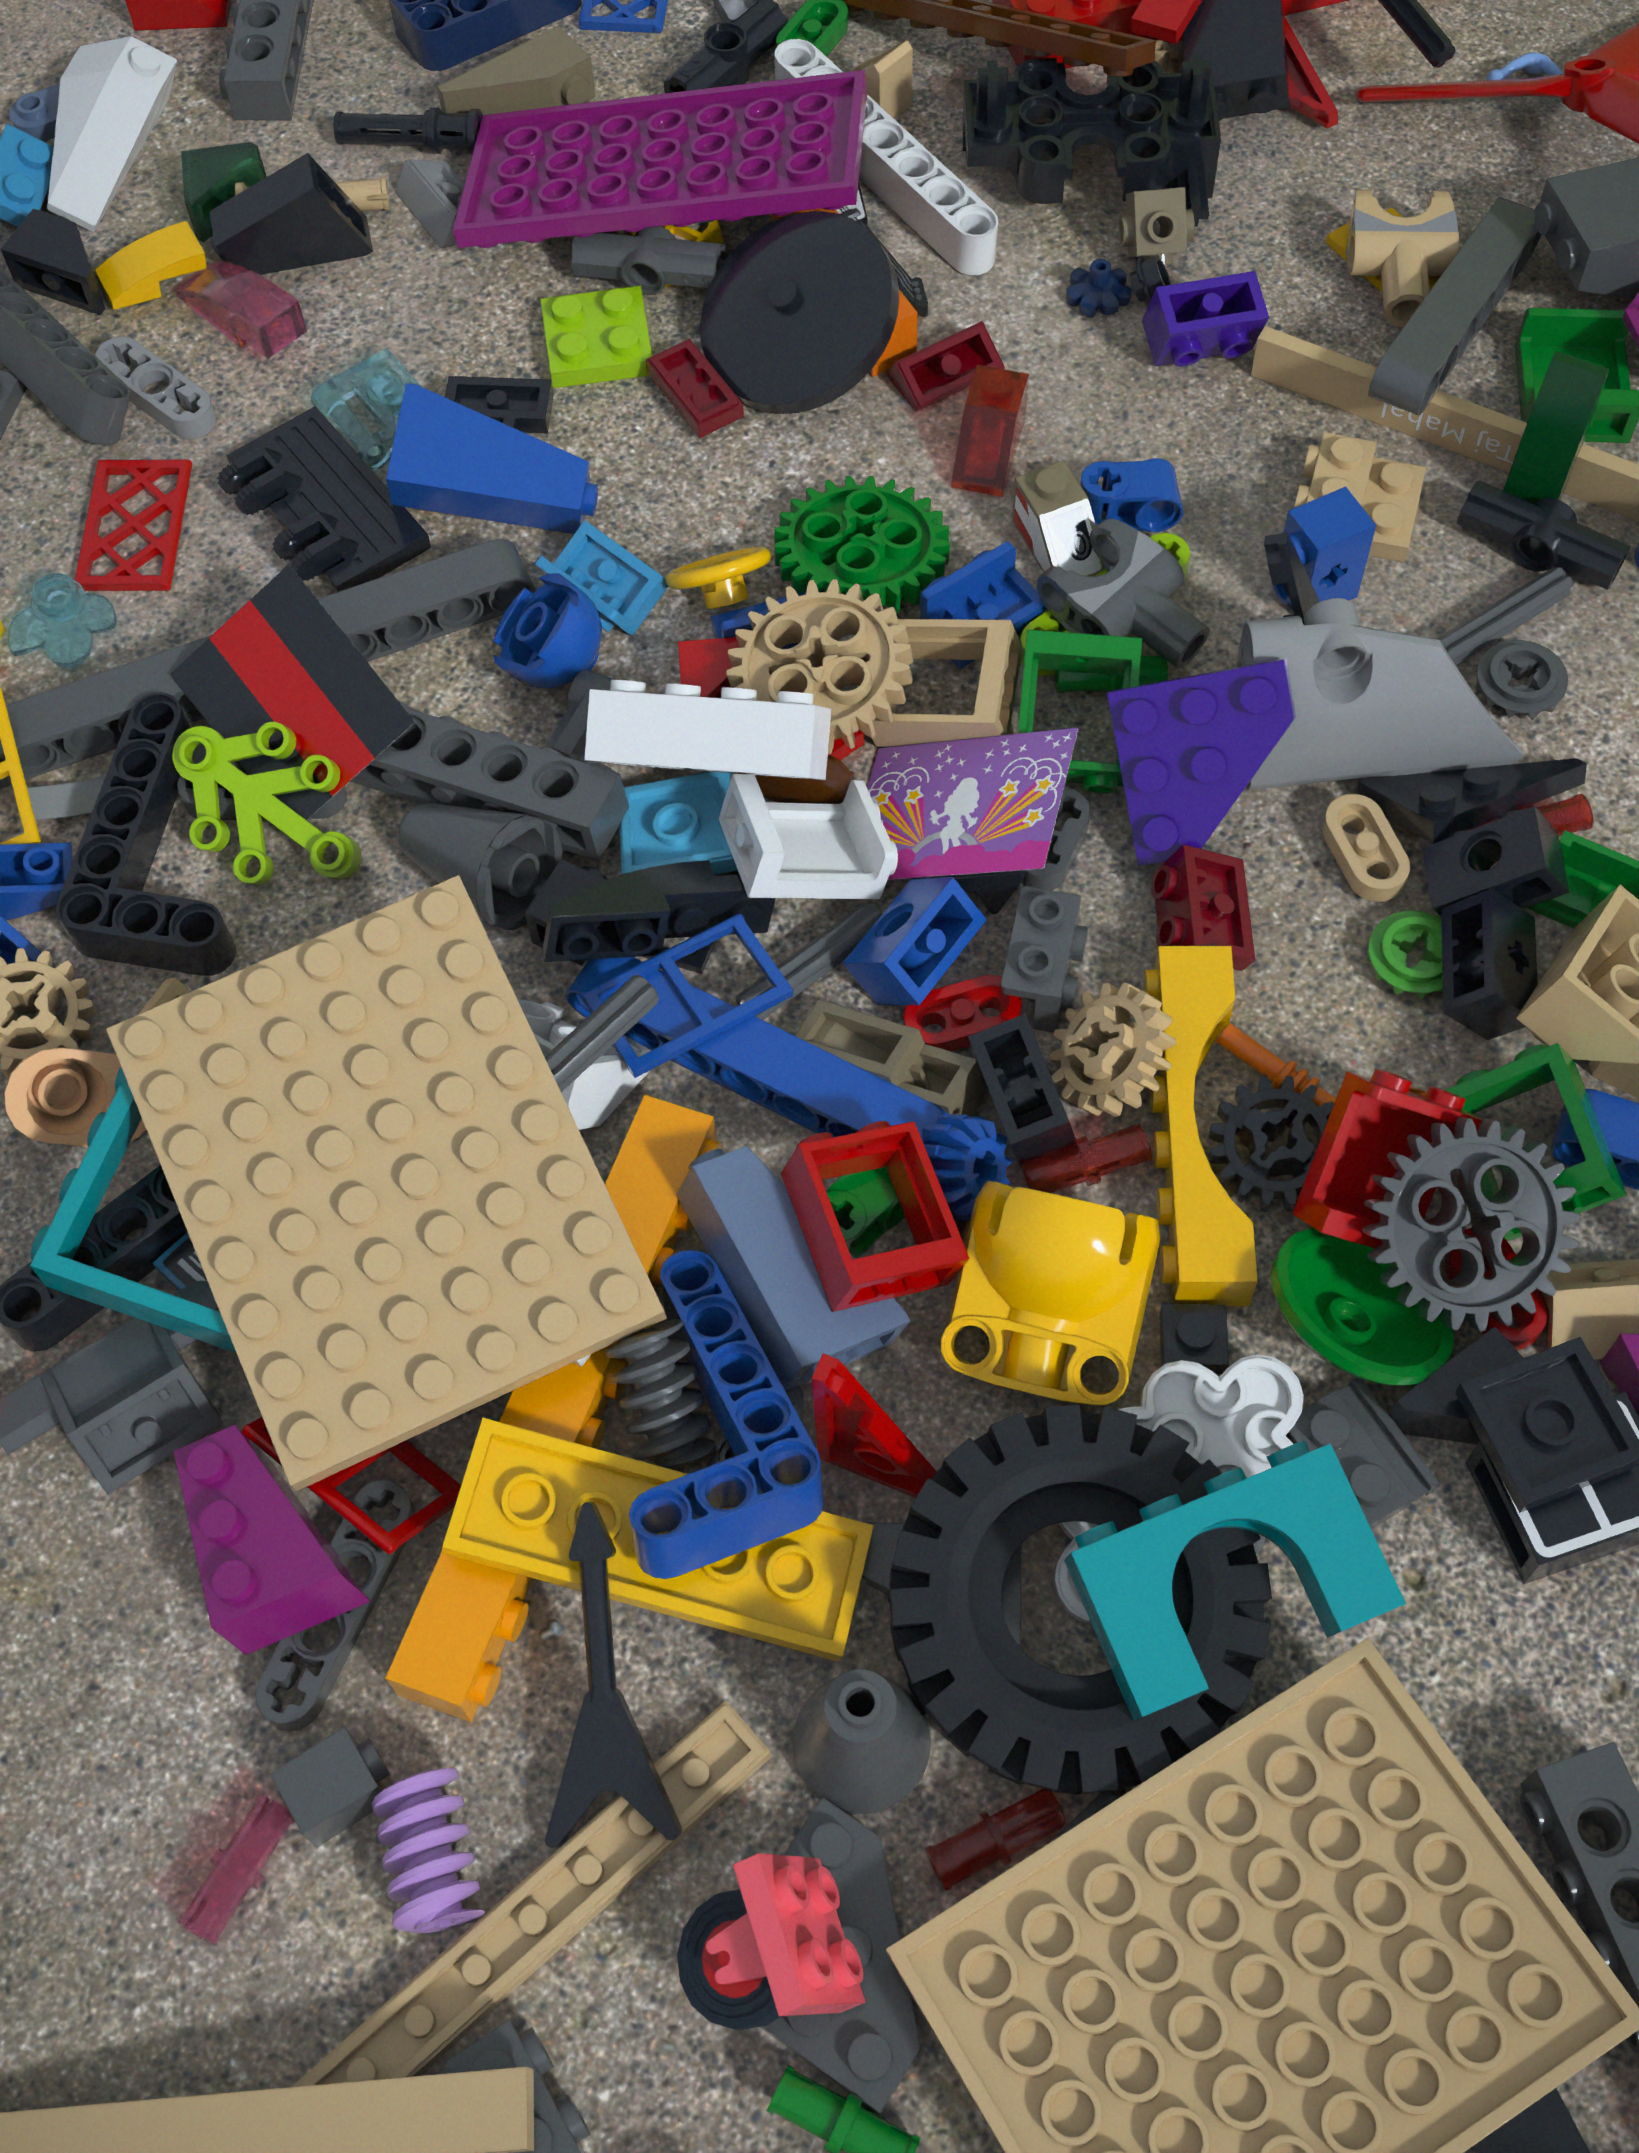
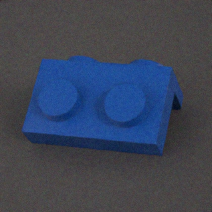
M1007 541L991 551L986 550L979 553L969 564L949 576H942L932 581L921 593L920 619L1011 620L1018 635L1022 633L1023 629L1030 622L1048 609L1041 601L1037 590L1015 569L1016 548ZM975 660L951 661L960 670Z

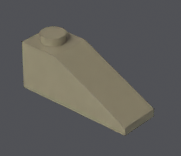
M559 25L437 87L442 113L468 114L470 109H481L483 115L581 104L596 97L591 57Z

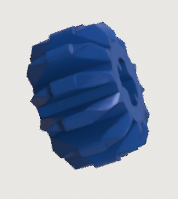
M950 1114L948 1117H939L937 1123L933 1126L923 1127V1144L953 1219L970 1221L975 1198L986 1181L1010 1185L1006 1178V1168L1013 1160L1004 1155L1007 1136L996 1133L994 1121L962 1114Z

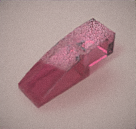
M214 262L175 289L177 297L241 348L246 343H249L267 359L307 332L301 307L297 299L261 275L238 265Z

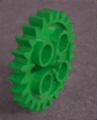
M846 476L845 487L840 488L830 480H826L824 493L821 494L809 487L806 489V502L793 498L790 500V512L780 513V526L774 529L775 566H780L781 581H791V587L797 594L807 591V585L810 580H814L819 593L826 592L831 581L835 579L838 581L841 594L846 595L854 584H859L863 601L877 593L880 595L882 606L893 607L897 614L900 613V600L904 599L913 605H918L920 591L925 590L935 579L945 576V565L949 564L950 554L949 526L942 525V511H931V499L929 497L914 501L915 488L909 487L898 493L895 491V480H889L883 487H876L873 476H868L864 485H856L851 476Z

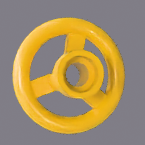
M750 547L704 558L669 572L665 578L666 585L674 590L701 586L707 609L735 604L749 598L743 574L768 564L771 560V552L765 547Z

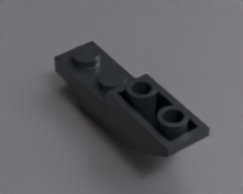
M709 860L649 867L595 883L568 896L551 907L548 913L542 956L544 962L655 956L662 952L664 939L693 937L738 913L743 915L746 924L753 933H767L776 898H748L740 875L715 876Z

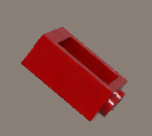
M878 1121L860 1128L856 1133L833 1137L828 1132L814 1134L798 1143L796 1150L781 1172L832 1312L947 1286L970 1259L915 1121L890 1126L887 1121ZM886 1167L916 1245L852 1259L822 1180Z

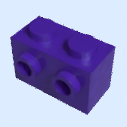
M1251 271L1156 287L1143 316L1142 324L1154 365L1174 364L1175 366L1183 367L1194 364L1202 358L1223 355L1225 358H1235L1244 355L1253 349L1269 319V315L1256 272Z

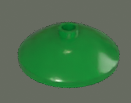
M1315 1228L1299 1231L1289 1237L1276 1254L1272 1263L1271 1282L1279 1308L1291 1329L1315 1354L1351 1376L1385 1385L1421 1383L1446 1363L1452 1353L1454 1332L1453 1329L1443 1325L1442 1311L1434 1321L1430 1322L1418 1316L1420 1301L1409 1308L1399 1304L1396 1298L1403 1284L1389 1288L1380 1283L1378 1279L1390 1267V1264L1375 1263L1368 1259L1367 1254L1375 1248L1324 1234Z

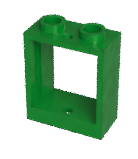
M1027 630L1018 734L1033 732L1038 669L1123 675L1122 689L1139 686L1142 638ZM1116 750L1115 763L1071 760L1065 782L1083 783L1084 790L1094 793L1116 792L1117 786L1124 787L1118 751Z
M1559 1043L1551 1046L1536 1045L1524 1049L1515 1056L1513 1062L1491 1071L1482 1069L1467 1073L1457 1080L1456 1086L1445 1090L1465 1098L1466 1101L1462 1110L1474 1114L1555 1080L1586 1159L1584 1162L1564 1169L1553 1181L1555 1185H1567L1576 1189V1193L1572 1197L1561 1203L1562 1209L1580 1214L1627 1195L1576 1063ZM1491 1167L1482 1175L1480 1182L1481 1191L1486 1199L1493 1197L1499 1191ZM1516 1227L1508 1231L1504 1238L1507 1241H1511L1521 1237L1522 1234L1519 1228Z

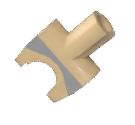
M1356 190L1346 246L1349 276H1381L1384 317L1393 326L1404 327L1430 292L1429 277H1441L1459 252L1458 221L1452 197L1448 191L1432 190L1425 212L1417 216L1400 217L1386 212L1379 205L1377 197H1373L1371 190Z

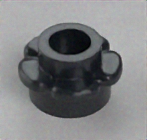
M1158 255L1147 260L1139 257L1136 261V270L1130 273L1132 288L1140 302L1145 300L1150 302L1156 287L1171 285L1167 269Z

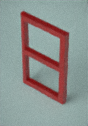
M261 1416L252 1423L246 1424L242 1429L245 1436L281 1465L263 1417ZM404 1441L311 1484L307 1488L387 1554H392L402 1544L455 1507L461 1484L410 1443ZM390 1451L442 1493V1495L393 1530L387 1532L335 1488Z

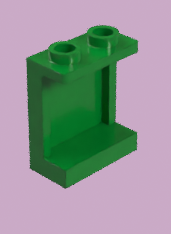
M1528 308L1525 311L1515 343L1521 421L1528 422L1555 351L1610 369L1584 442L1630 443L1639 420V390H1631L1626 352V338L1629 330L1622 318L1625 310Z

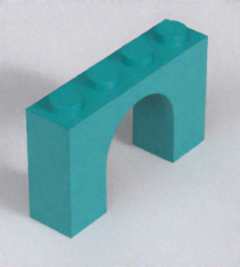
M1300 1441L1267 1456L1271 1468L1246 1478L1242 1467L1233 1469L1203 1483L1208 1495L1182 1505L1178 1494H1174L1140 1509L1139 1512L1144 1522L1118 1532L1114 1521H1110L1074 1537L1079 1549L1070 1552L1064 1562L1133 1721L1209 1689L1179 1622L1172 1597V1579L1178 1558L1189 1541L1204 1532L1218 1528H1240L1255 1532L1278 1546L1294 1566L1327 1638L1406 1604L1331 1443L1310 1452L1306 1441Z

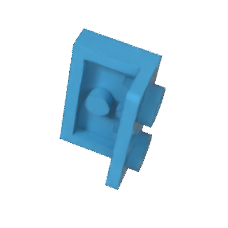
M6 124L0 138V219L19 227L32 209L40 211L49 190L53 146L9 124Z
M586 520L583 521L554 563H551L542 555L535 562V565L547 574L560 573L581 589L595 603L600 615L602 628L608 633L616 624L633 636L668 588L666 579Z

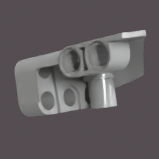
M1332 598L1313 605L1303 618L1304 625L1300 616L1244 622L1236 667L1287 658L1296 718L1246 786V790L1510 765L1524 757L1523 750L1508 737L1479 701L1439 639L1360 626L1355 605L1343 598Z

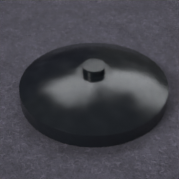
M809 211L777 219L761 227L742 241L730 253L715 274L707 291L701 313L700 337L704 356L739 400L751 408L773 414H792L826 405L847 393L869 373L883 354L891 338L899 307V286L894 266L875 236L866 227L847 216L826 211Z

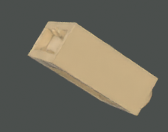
M898 619V624H904L909 640L907 644L911 646L913 659L982 660L974 715L895 714L897 704L889 703L894 720L891 723L878 718L872 721L876 734L872 738L877 747H895L1009 735L1023 650L1012 621Z

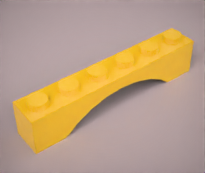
M1158 946L1154 969L1144 970L1143 991L1162 1002L1159 1010L1170 1015L1173 1020L1163 1032L1176 1039V1045L1163 1050L1162 1057L1172 1064L1170 1070H1158L1159 1076H1154L1160 1088L1157 1092L1149 1090L1151 1113H1161L1162 1131H1154L1153 1164L1154 1168H1164L1166 1187L1157 1188L1156 1218L1158 1225H1168L1169 1245H1161L1160 1281L1161 1284L1172 1285V1301L1174 1304L1250 1306L1258 1282L1253 1222L1231 1200L1213 1173L1199 1140L1194 1112L1196 1075L1210 1049L1229 1024L1235 1002L1231 946Z

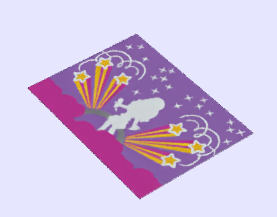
M1078 728L878 748L867 789L873 802H876L879 806L880 817L890 840L894 841L897 847V867L894 874L889 875L888 880L1044 869Z

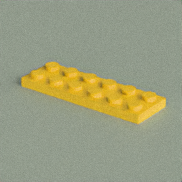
M482 1418L443 1542L442 1553L581 1591L579 1561L570 1560L569 1551L583 1503L592 1501L597 1505L616 1548L615 1556L607 1559L611 1600L839 1662L844 1655L874 1525L822 1511L813 1523L794 1532L678 1577L668 1579L654 1578L644 1573L637 1564L629 1518L631 1504L638 1495L648 1489L687 1475L686 1473ZM665 1531V1532H660V1533H657V1534H665V1533H669V1532H668V1531Z

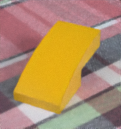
M184 221L152 232L122 248L97 267L95 275L113 310L160 298L162 296L159 281L207 268L204 250L188 222Z

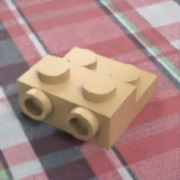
M1324 432L1320 446L1309 445L1302 477L1311 478L1312 482L1311 486L1299 485L1294 508L1346 486L1376 524L1369 556L1405 563L1426 467L1374 457L1377 442Z

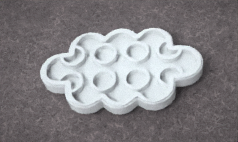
M1252 1355L1240 1358L1229 1366L1220 1377L1199 1363L1180 1360L1167 1363L1152 1373L1141 1391L1139 1407H1127L1118 1410L1136 1414L1137 1425L1155 1431L1159 1425H1162L1187 1440L1190 1444L1185 1451L1200 1464L1210 1459L1222 1474L1242 1467L1246 1478H1249L1271 1468L1267 1456L1293 1445L1286 1437V1434L1294 1427L1302 1413L1304 1395L1299 1379L1290 1367L1274 1357ZM1079 1521L1058 1523L1072 1541L1065 1548L1055 1565L1053 1585L1056 1597L1069 1615L1082 1623L1091 1624L1064 1560L1070 1552L1079 1549L1074 1537L1099 1525ZM1261 1535V1539L1253 1544L1256 1556L1259 1555L1265 1544V1537Z

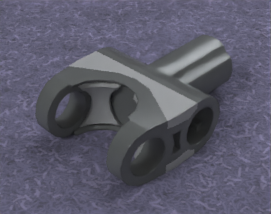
M1107 518L1101 521L1090 533L1091 546L1096 555L1104 562L1103 567L1108 571L1107 573L1098 576H1085L1072 570L1066 571L1061 567L1053 566L1038 577L1037 591L1041 601L1048 611L1070 633L1122 637L1132 633L1137 638H1142V642L1176 668H1183L1190 663L1208 638L1210 628L1169 598L1184 582V573L1176 558L1147 535L1117 519ZM1108 537L1115 542V546L1109 541Z

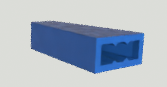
M406 383L386 476L391 505L571 534L576 533L583 523L585 515L594 517L598 499V484L590 483L589 461L419 385Z

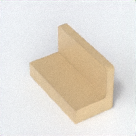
M1639 1259L1567 1264L1571 1268L1569 1273L1551 1270L1547 1278L1556 1290L1555 1295L1551 1296L1538 1291L1549 1310L1548 1349L1581 1337L1592 1358L1603 1359L1620 1334H1639Z

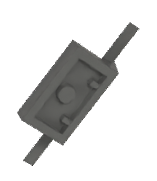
M208 1281L193 1282L173 1294L182 1299L219 1311ZM137 1318L131 1319L0 1398V1445L8 1455L61 1423L67 1437L107 1495L173 1455L174 1450L194 1442L223 1424L180 1352L181 1349L197 1339Z

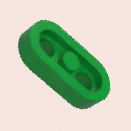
M807 0L778 33L776 47L790 39H801L813 44L827 57L848 31L847 5L842 0Z

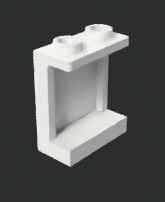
M732 774L718 819L748 898H881L889 875H893L896 870L898 853L896 844L890 840L882 823L879 806L876 802H873L863 780H851L845 799L840 804L765 802L754 774Z

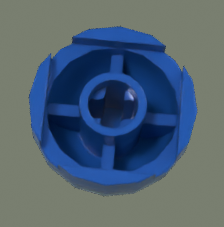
M560 573L545 574L538 578L546 585L540 587L534 593L524 588L515 597L504 612L494 637V642L502 647L501 657L493 655L494 662L512 677L533 688L557 689L573 682L579 671L584 669L591 670L596 664L599 655L602 623L595 603L581 589Z

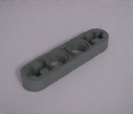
M384 1479L372 1481L362 1487L352 1501L355 1506L374 1520L369 1512L373 1506L384 1508L389 1499L392 1500V1505L399 1515L394 1521L383 1519L379 1525L387 1532H390L415 1514V1507L405 1489L395 1481ZM343 1518L330 1545L338 1554L341 1563L348 1558L356 1556L370 1561V1576L360 1587L371 1602L333 1618L338 1621L340 1632L333 1646L326 1650L317 1652L306 1648L304 1645L306 1630L279 1641L259 1679L255 1691L256 1705L259 1711L277 1729L289 1732L301 1730L313 1723L319 1715L406 1542L392 1554H387L383 1550L377 1552L365 1541L354 1539L356 1534H360L365 1540H369L367 1536ZM298 1655L301 1660L311 1667L321 1668L318 1676H314L307 1668L305 1669L298 1682V1689L305 1696L304 1701L300 1706L289 1704L284 1712L280 1713L282 1705L274 1698L276 1691L279 1688L290 1690L301 1672L293 1662H290L292 1657Z

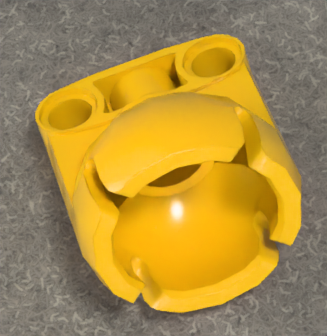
M986 1181L975 1198L965 1248L970 1259L959 1271L947 1327L941 1338V1351L945 1361L953 1370L1005 1388L1056 1400L1090 1405H1107L1115 1402L1124 1394L1131 1375L1160 1243L1158 1220L1135 1213H1127L1124 1216L1122 1211L1116 1208L1023 1187L1012 1188L1010 1185ZM966 1326L981 1328L989 1338L990 1350L987 1357L979 1363H970L963 1360L957 1352V1335ZM1094 1356H1105L1116 1364L1119 1371V1381L1112 1390L1105 1393H1096L1084 1384L1081 1375L1082 1367L1087 1359Z

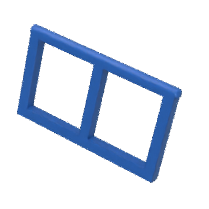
M738 913L580 993V1000L593 1013L603 1004L600 999L616 992L632 976L640 975L644 978L662 969L700 1026L640 1057H637L623 1035L613 1044V1047L632 1076L636 1078L793 996V989L746 924L743 915ZM735 932L773 988L713 1019L675 964V961Z

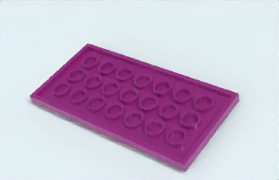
M865 70L483 115L453 227L458 248L473 246L490 248L500 243L518 241L537 243L547 238L574 235L583 238L601 232L619 230L636 232L647 227L665 225L684 227L701 221L720 219L736 221L747 216L766 214L785 216L794 211L820 208L824 210H837L844 206L856 205L868 92Z

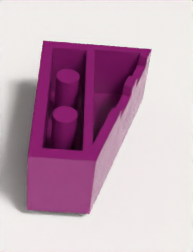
M236 1425L174 1450L211 1628L245 1655L371 1602L341 1563L333 1547L322 1536L307 1515L308 1512L269 1457L249 1440Z

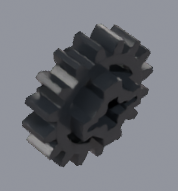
M1262 1076L1259 1079L1258 1091L1254 1094L1242 1084L1236 1087L1235 1100L1237 1106L1224 1101L1219 1104L1217 1115L1224 1123L1211 1124L1209 1139L1221 1144L1210 1149L1209 1161L1212 1164H1226L1219 1173L1218 1180L1222 1186L1235 1181L1240 1185L1237 1201L1243 1203L1253 1193L1260 1196V1210L1263 1212L1269 1210L1273 1199H1281L1287 1212L1294 1211L1297 1195L1301 1193L1316 1153V1145L1306 1139L1304 1125L1307 1122L1311 1125L1319 1145L1334 1106L1333 1101L1320 1106L1314 1103L1317 1091L1316 1086L1312 1084L1300 1094L1294 1092L1293 1077L1286 1076L1281 1089H1272L1271 1082L1267 1076ZM1266 1108H1284L1283 1110L1267 1113L1260 1111ZM1287 1128H1290L1287 1147L1280 1146L1276 1152L1272 1151L1268 1158L1264 1160L1267 1141H1275L1278 1136H1283ZM1235 1135L1240 1138L1239 1143L1246 1146L1249 1150L1250 1160L1247 1166L1242 1163L1237 1154ZM1288 1174L1295 1177L1285 1181L1269 1180L1271 1177Z

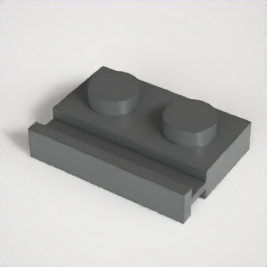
M1359 1378L1352 1379L1350 1384L1338 1391H1332L1302 1409V1413L1294 1427L1286 1434V1437L1293 1444L1305 1440L1310 1452L1331 1443L1371 1530L1409 1507L1412 1502L1423 1495L1427 1496L1433 1492L1439 1484L1437 1478L1364 1380Z

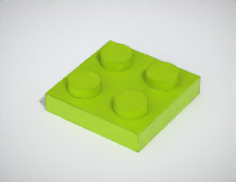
M641 285L540 298L553 388L649 376L645 360L652 357Z

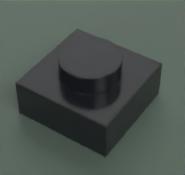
M1162 1303L1159 1313L1161 1367L1167 1363L1183 1360L1199 1363L1215 1374H1223L1229 1367L1226 1305Z

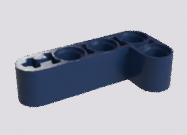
M389 0L395 33L414 59L424 69L442 71L573 14L581 6V0Z

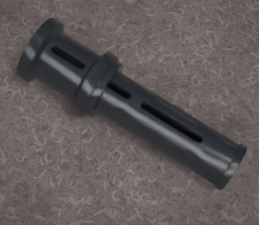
M432 107L426 110L424 115L336 112L333 122L334 137L338 145L425 146L426 150L433 154H441L443 149L470 150L473 155L483 114L481 109H470L468 114L442 113L440 108ZM369 129H400V130H369Z

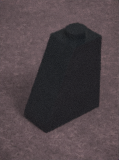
M306 153L210 211L213 235H211L210 239L216 254L225 263L231 262L245 277L363 257L373 252L367 216L309 153Z

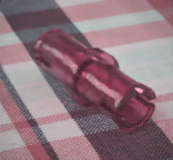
M262 1794L257 1795L254 1805L225 1850L221 1848L216 1849L209 1860L214 1865L213 1869L184 1914L180 1915L176 1921L180 1926L200 1939L203 1937L207 1943L213 1946L217 1945L221 1933L249 1889L258 1890L265 1879V1876L260 1873L289 1826L295 1822L288 1809L274 1800L269 1803L270 1799Z

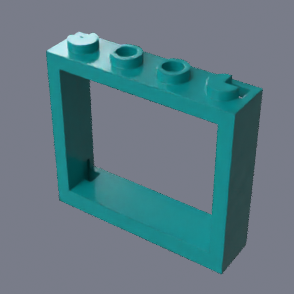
M120 1067L115 1081L116 1094L107 1112H100L95 1117L87 1138L89 1148L79 1168H72L66 1175L59 1193L61 1204L50 1226L44 1225L33 1241L30 1267L46 1287L236 1353L220 1311L72 1260L142 1119L126 1077Z

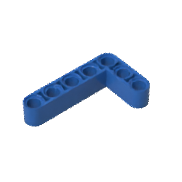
M696 1250L677 1252L668 1257L662 1264L660 1279L666 1320H683V1326L673 1335L674 1337L688 1340L690 1351L684 1357L689 1364L695 1366L697 1372L695 1378L735 1457L650 1488L638 1495L631 1504L629 1518L637 1564L644 1573L661 1579L678 1577L804 1528L818 1518L824 1503L821 1461L816 1447L716 1262L710 1255ZM665 1531H668V1532H669V1533H665V1534H657V1533L665 1532Z

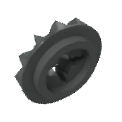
M1509 640L1494 645L1483 654L1476 669V691L1482 692L1487 696L1488 708L1498 705L1506 709L1508 719L1516 713H1525L1531 720L1542 711L1552 713L1559 701L1564 697L1568 687L1567 670L1560 658L1545 646L1526 640ZM1534 673L1529 687L1524 684L1516 688L1509 686L1512 677L1519 680L1523 677L1528 678Z

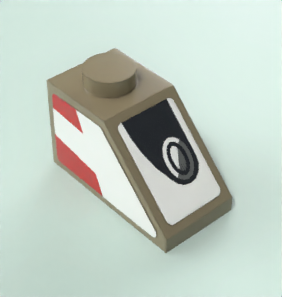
M1062 460L1016 477L1012 522L1042 571L1045 572L1053 566L1061 567L1066 571L1072 570L1085 576H1096L1105 569L1103 567L1104 562L1096 555L1090 543V533L1096 527L1089 499L1066 462Z

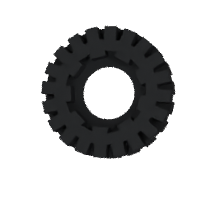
M1080 1404L1045 1407L1041 1415L1024 1418L1021 1412L991 1424L986 1434L974 1441L968 1438L943 1460L942 1467L931 1479L928 1478L910 1506L902 1530H900L891 1566L888 1603H890L891 1610L890 1630L897 1660L901 1661L909 1680L907 1685L924 1714L928 1713L943 1731L941 1735L966 1757L972 1756L989 1767V1772L1019 1785L1028 1784L1043 1788L1047 1792L1083 1794L1115 1791L1142 1784L1222 1732L1220 1730L1230 1716L1240 1712L1256 1683L1251 1680L1256 1662L1265 1659L1271 1624L1263 1622L1264 1603L1272 1599L1268 1563H1258L1253 1544L1261 1539L1260 1535L1240 1528L1213 1529L1191 1539L1181 1552L1173 1573L1172 1597L1174 1608L1209 1687L1205 1691L1133 1721L1111 1669L1098 1674L1083 1676L1055 1672L1030 1658L1011 1635L1002 1609V1582L1011 1557L1018 1547L1031 1535L1047 1526L1072 1521L1088 1522L1096 1525L1114 1521L1118 1532L1144 1522L1139 1510L1156 1501L1178 1494L1182 1505L1208 1495L1203 1483L1222 1474L1210 1459L1200 1464L1185 1451L1190 1442L1164 1426L1159 1425L1155 1431L1137 1425L1136 1414L1103 1407L1099 1414L1081 1413Z

